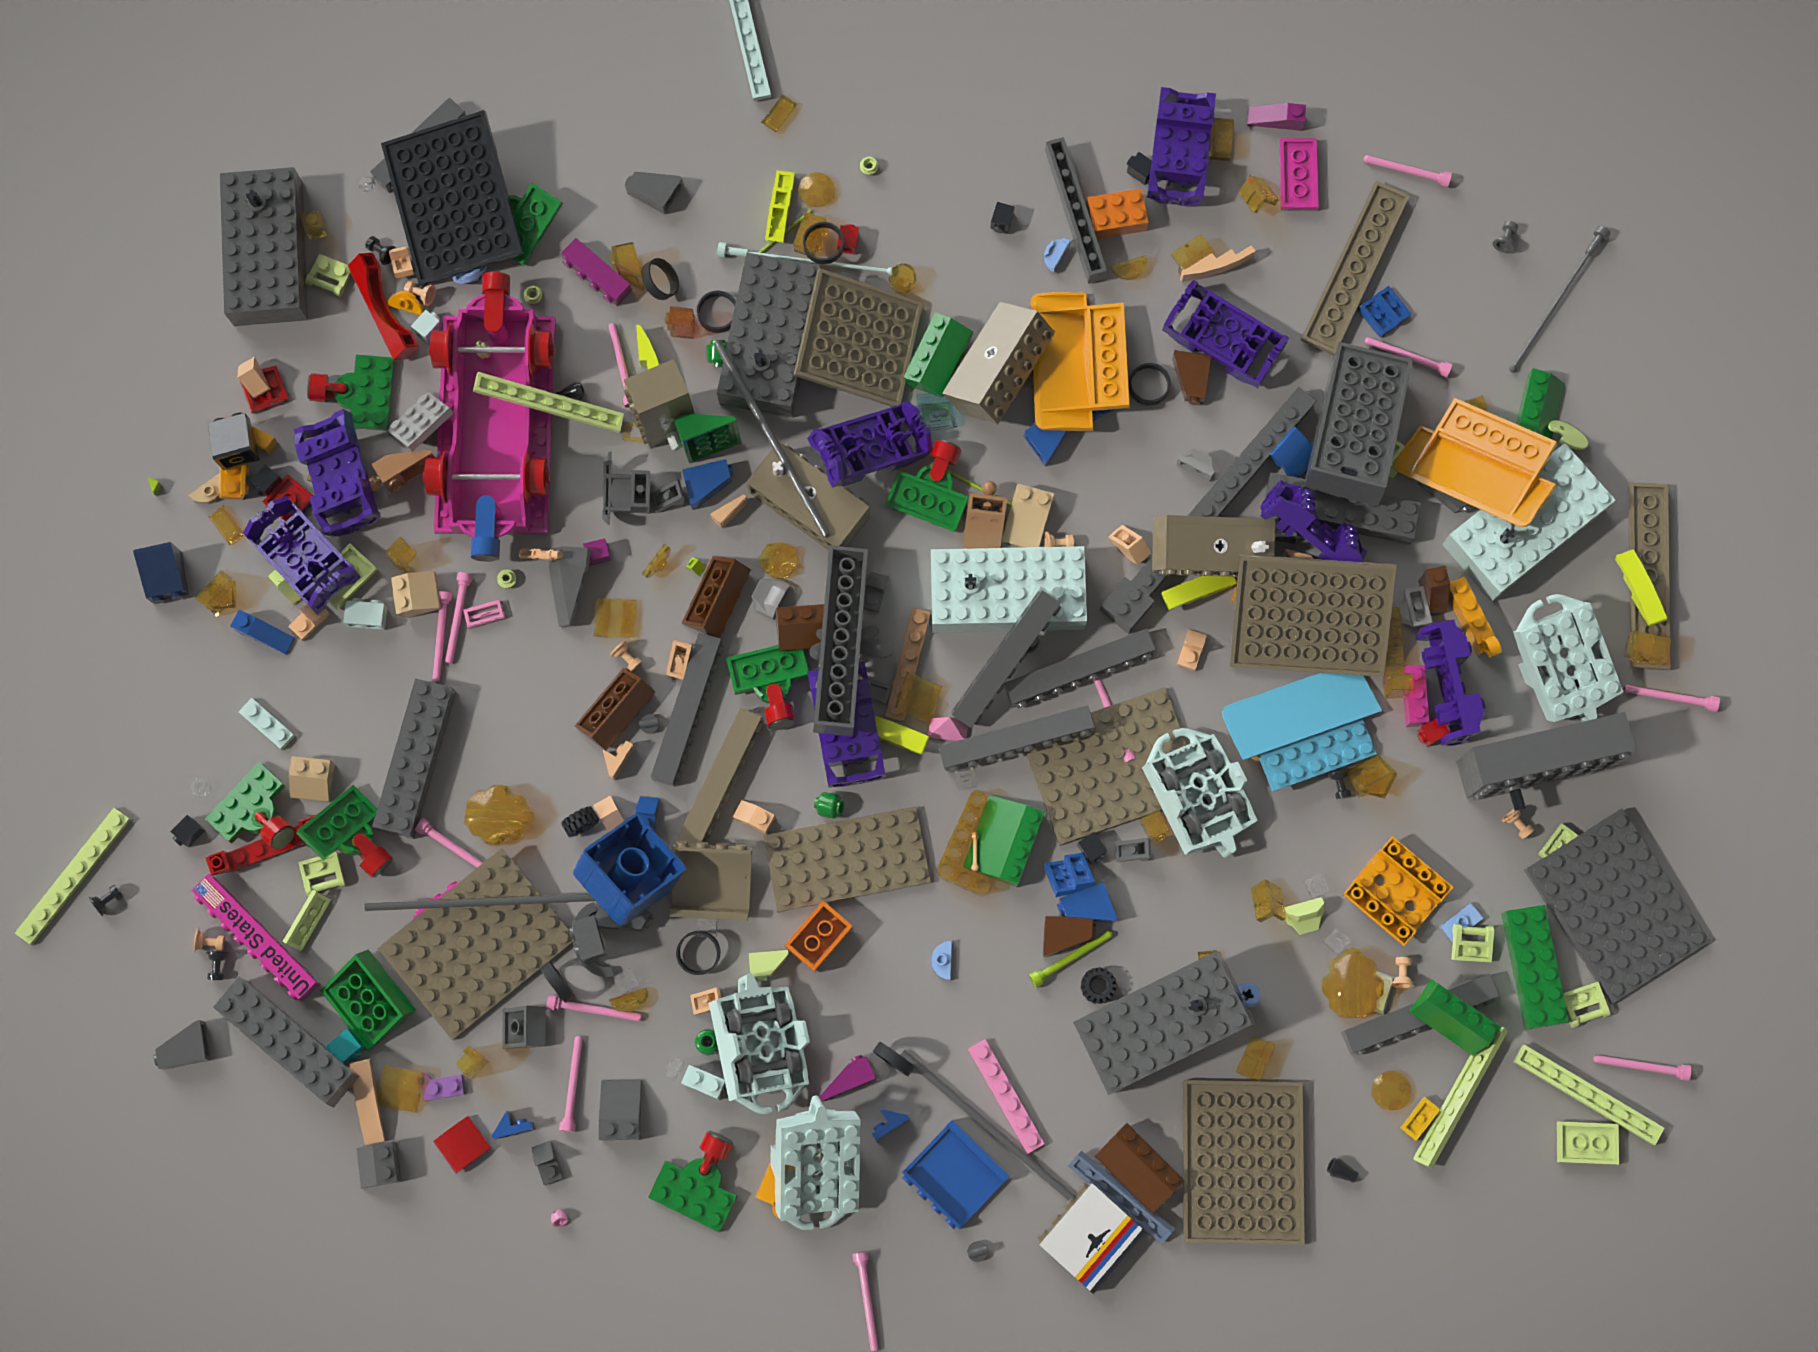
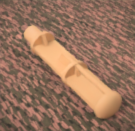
M522 548L519 551V557L521 559L556 560L561 559L563 553L556 549L542 551L538 548Z

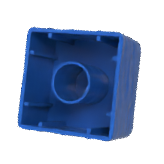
M634 814L585 848L573 869V875L615 923L623 926L667 895L679 881L686 867L641 815Z

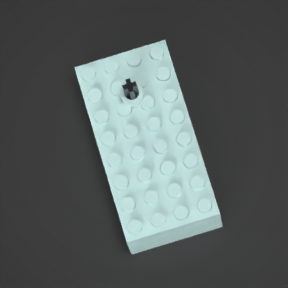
M1566 443L1551 454L1538 476L1556 484V488L1530 525L1519 527L1480 510L1449 534L1442 544L1491 601H1494L1604 513L1616 501Z
M1084 546L931 549L932 633L1009 631L1041 587L1061 602L1059 605L1061 606L1060 611L1056 616H1051L1049 619L1050 624L1045 631L1085 630L1087 609Z

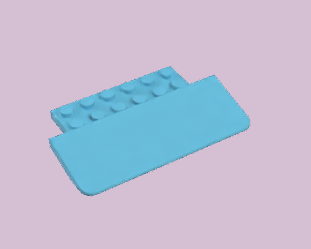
M1318 673L1229 704L1223 708L1222 717L1242 760L1258 755L1270 788L1274 792L1377 755L1363 718L1379 713L1382 710L1364 675Z

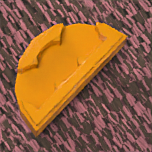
M399 291L393 294L387 302L388 306L421 315L424 312L423 305H420L419 301L415 298L416 296L406 291Z

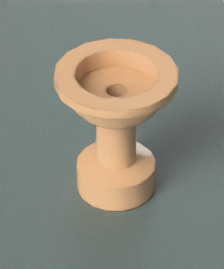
M408 281L404 287V291L421 296L425 306H430L433 303L436 295V287L434 285L421 289L416 287V283Z
M1045 532L1044 547H1074L1073 535H1066L1065 539H1055L1049 532Z
M624 640L611 652L610 656L616 658L621 656L629 664L627 668L632 672L642 661L638 657L634 659L627 652V640Z
M1512 809L1501 821L1509 824L1514 823L1520 830L1518 835L1521 839H1524L1534 829L1531 825L1526 826L1519 818L1521 816L1520 811Z
M197 928L193 951L196 952L202 949L204 945L215 946L216 951H223L225 936L218 935L217 939L207 938Z
M1396 958L1395 964L1399 966V976L1391 982L1392 987L1401 989L1415 987L1412 980L1407 977V967L1411 966V958Z

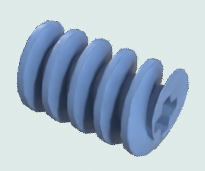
M1243 983L1238 986L1244 1000L1245 996L1243 994H1247L1246 997L1249 999L1245 1000L1248 1008L1251 1009L1260 1000L1259 988L1253 983Z

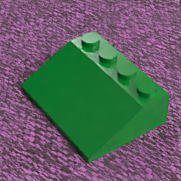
M684 414L674 421L689 464L741 444L735 417Z
M989 795L976 829L979 836L977 840V865L979 870L976 872L1018 887L1045 812L1028 805ZM973 840L963 864V868L971 871L973 865Z
M369 949L355 954L320 990L367 1051L377 1045L416 1011Z

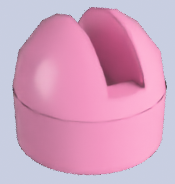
M558 1209L556 1213H552V1225L554 1227H562L567 1224L568 1218L563 1210Z

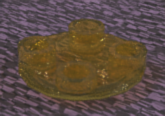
M815 172L806 175L801 180L798 190L803 202L808 207L813 208L824 206L834 199L835 187L829 176L824 173Z
M782 542L767 544L760 556L762 570L773 578L789 576L797 566L795 549Z
M1385 1071L1379 1074L1373 1081L1371 1096L1381 1108L1394 1111L1408 1103L1411 1096V1086L1407 1078L1401 1073Z

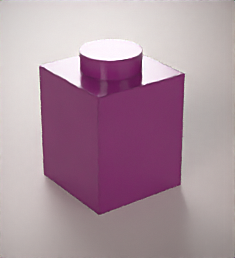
M605 538L583 543V547L591 548L589 566L611 561Z

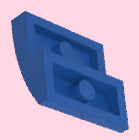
M1390 286L1376 293L1373 298L1360 305L1357 309L1379 337L1384 336L1412 315Z
M1293 427L1270 453V456L1278 467L1283 468L1287 476L1300 478L1308 468L1313 446L1296 427Z
M1083 853L1064 855V860L1048 862L1044 865V870L1055 897L1070 895L1095 884Z

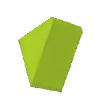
M148 477L152 493L156 496L162 484Z
M694 557L685 566L698 576L706 569V566Z

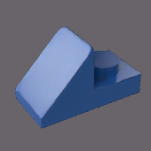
M640 796L635 813L641 815L655 832L659 798Z
M880 1109L888 1123L884 1124L882 1122L873 1128L875 1132L872 1135L877 1141L910 1118L905 1114Z
M506 1111L493 1132L492 1138L497 1140L535 1130L533 1122L521 1119L515 1121L516 1125H513L511 1113Z

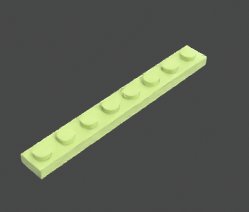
M481 372L477 373L473 392L613 432L619 433L621 430L624 413Z
M113 808L15 934L28 944L33 945L131 819L116 808Z
M1501 1027L1488 1046L1473 1056L1470 1055L1413 1160L1430 1169L1433 1168L1508 1031L1504 1027Z
M1526 1045L1521 1046L1513 1061L1515 1064L1614 1123L1619 1124V1126L1653 1146L1656 1145L1664 1130V1127Z

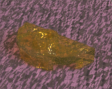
M1144 255L1112 265L1111 269L1121 279H1136L1145 271L1147 257Z
M664 544L642 572V575L650 578L658 570L661 571L667 564L666 559L670 554V547Z
M645 987L612 998L609 1001L613 1009L619 1012L634 1011L645 1003L648 998V990Z

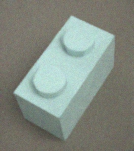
M353 598L352 601L346 600L343 623L347 627L385 630L388 608L379 600H371V602H364V600Z
M691 1065L688 1066L681 1084L718 1100H720L726 1085L724 1079Z

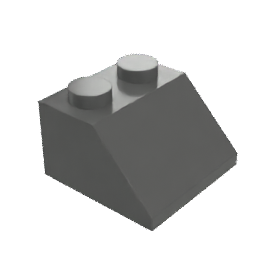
M521 1006L503 1009L502 1048L545 1047L546 1007Z
M390 1141L356 1148L361 1189L401 1182L397 1142Z

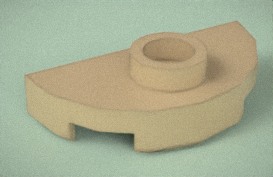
M220 473L188 496L197 503L210 504L216 501L220 494Z

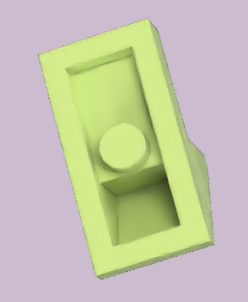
M277 570L268 575L293 605L302 599Z

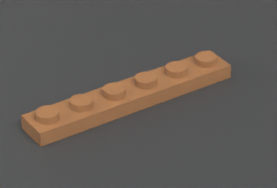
M912 608L885 715L887 719L900 722L905 720L931 615L929 611Z

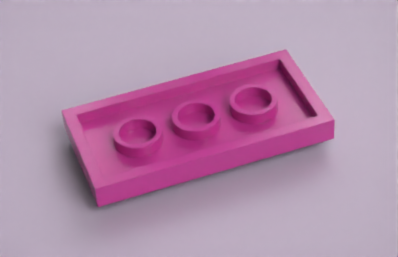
M1280 138L1281 210H1318L1317 138Z

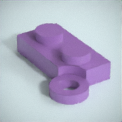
M421 1073L415 1078V1085L423 1089L424 1101L465 1095L462 1075L431 1079L429 1075ZM422 1077L426 1078L424 1085H421L419 1082Z

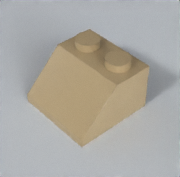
M436 572L406 573L391 578L397 615L410 618L441 609Z
M292 756L289 771L290 798L330 802L335 764L331 760Z

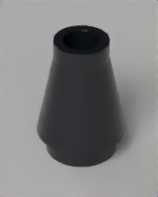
M573 382L556 392V394L581 400L585 396V391L581 382Z
M1332 1158L1328 1164L1327 1172L1330 1173V1176L1352 1183L1356 1181L1358 1172L1340 1158Z

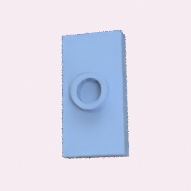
M1470 903L1442 924L1440 929L1452 943L1454 924H1461L1462 927H1473L1483 917Z

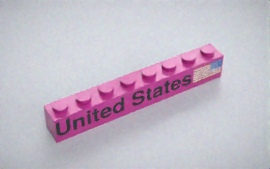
M207 874L191 890L195 894L194 899L201 905L205 904L209 908L207 912L213 918L218 917L222 921L220 925L227 932L231 930L235 934L233 938L241 946L245 944L248 947V954L254 959L258 958L262 962L260 966L268 973L271 971L275 975L274 980L280 986L285 985L289 989L287 993L294 1000L298 998L304 1001L320 985L214 876Z

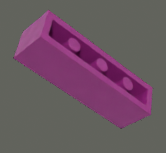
M577 238L561 252L563 264L569 269L573 268L581 280L584 281L586 279L590 283L589 286L595 292L600 291L608 303L611 304L613 302L618 306L632 291L629 282Z

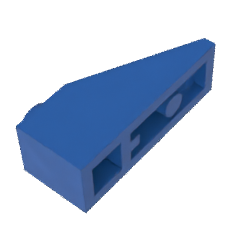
M238 610L230 625L236 632L287 655L295 640V637L241 610Z

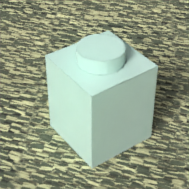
M427 310L411 325L414 333L427 343L430 342L432 331H440L443 328L440 323L441 318L434 312L429 313Z

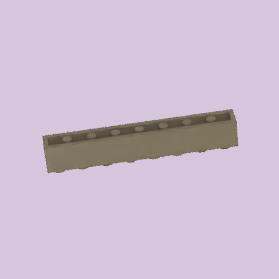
M740 707L679 833L676 844L679 841H688L689 844L697 845V842H704L706 837L710 838L714 827H712L714 820L718 821L722 813L720 808L723 802L727 803L731 793L728 791L731 785L735 786L739 778L737 773L746 764L747 758L745 756L748 750L752 751L756 741L753 739L756 733L760 734L764 726L761 716Z

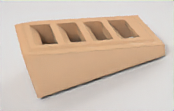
M743 494L710 514L711 519L721 528H724L748 503L747 496Z

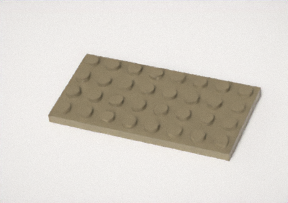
M916 807L763 835L777 912L819 905L822 901L830 903L931 883Z

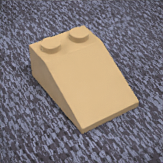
M1017 484L1001 542L1021 548L1039 547L1054 493Z

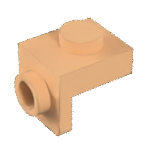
M407 247L389 250L395 278L414 275Z

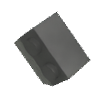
M601 1080L599 1140H641V1080Z

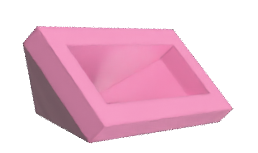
M951 717L930 718L928 736L933 739L959 741L967 738L968 726Z

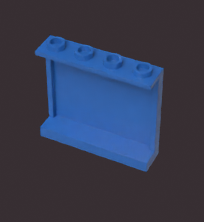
M953 1120L902 1171L904 1174L902 1179L910 1187L914 1184L919 1189L916 1193L924 1201L928 1198L933 1203L931 1207L939 1215L943 1213L947 1217L945 1221L953 1229L955 1227L960 1229L1010 1177Z

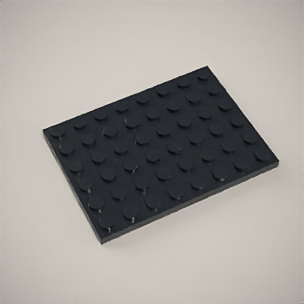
M485 110L381 143L420 286L524 254Z

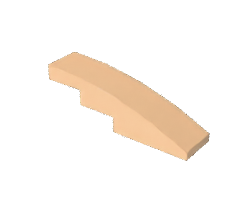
M1249 246L1240 253L1235 254L1231 249L1217 259L1211 253L1181 272L1180 280L1182 282L1198 280L1223 273L1252 259L1255 250L1252 246Z
M370 1059L350 1063V1068L360 1076L353 1084L364 1143L368 1145L385 1141L386 1138L381 1121L382 1114L378 1102L379 1095Z

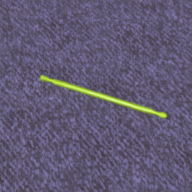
M807 211L805 215L801 216L792 225H790L786 229L785 234L788 233L791 229H793L803 219H805L807 215H810L812 211ZM771 241V242L768 243L764 248H762L758 253H763V252H765V251H766L769 247H771L775 242Z
M946 469L953 477L982 491V487ZM1007 501V505L1011 507L1012 503Z

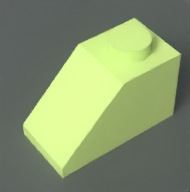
M789 951L749 953L750 973L754 975L756 982L767 981V977H772L789 957Z

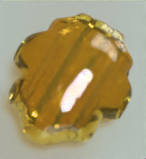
M493 785L486 791L478 790L466 803L464 823L469 827L472 835L481 837L488 845L500 846L507 839L512 841L519 840L535 821L534 812L528 806L526 798L521 794H513L508 786Z
M1348 948L1340 956L1333 958L1329 962L1330 972L1322 978V993L1329 999V1008L1336 1012L1339 1017L1365 1018L1376 1009V1001L1383 996L1384 981L1376 974L1377 964L1373 959L1368 958L1360 949Z

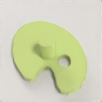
M1558 420L1549 423L1548 428L1550 431L1562 435L1559 440L1560 444L1566 443L1568 447L1577 450L1587 448L1588 440L1575 427Z

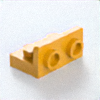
M245 464L223 470L220 467V499L243 500L249 490V484L245 483V478L249 475V465Z

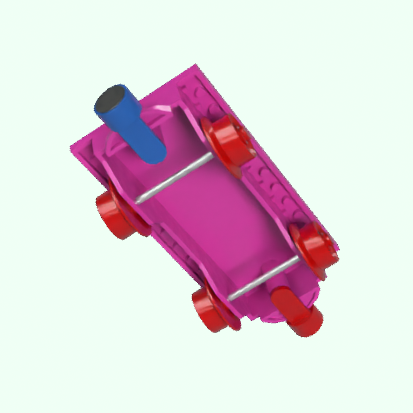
M496 271L483 274L482 295L474 298L466 306V309H458V316H443V331H432L429 344L432 367L434 369H441L440 401L454 412L438 427L437 458H427L423 472L427 496H435L434 533L466 534L472 537L471 558L482 562L499 560L500 540L498 538L506 534H548L553 414L473 392L477 373L481 372L553 393L555 316H536L533 309H524L517 299L510 296L511 277L506 273ZM478 341H481L482 343L486 342L489 345V347L474 346L477 345L476 343ZM477 353H490L491 356L482 359Z

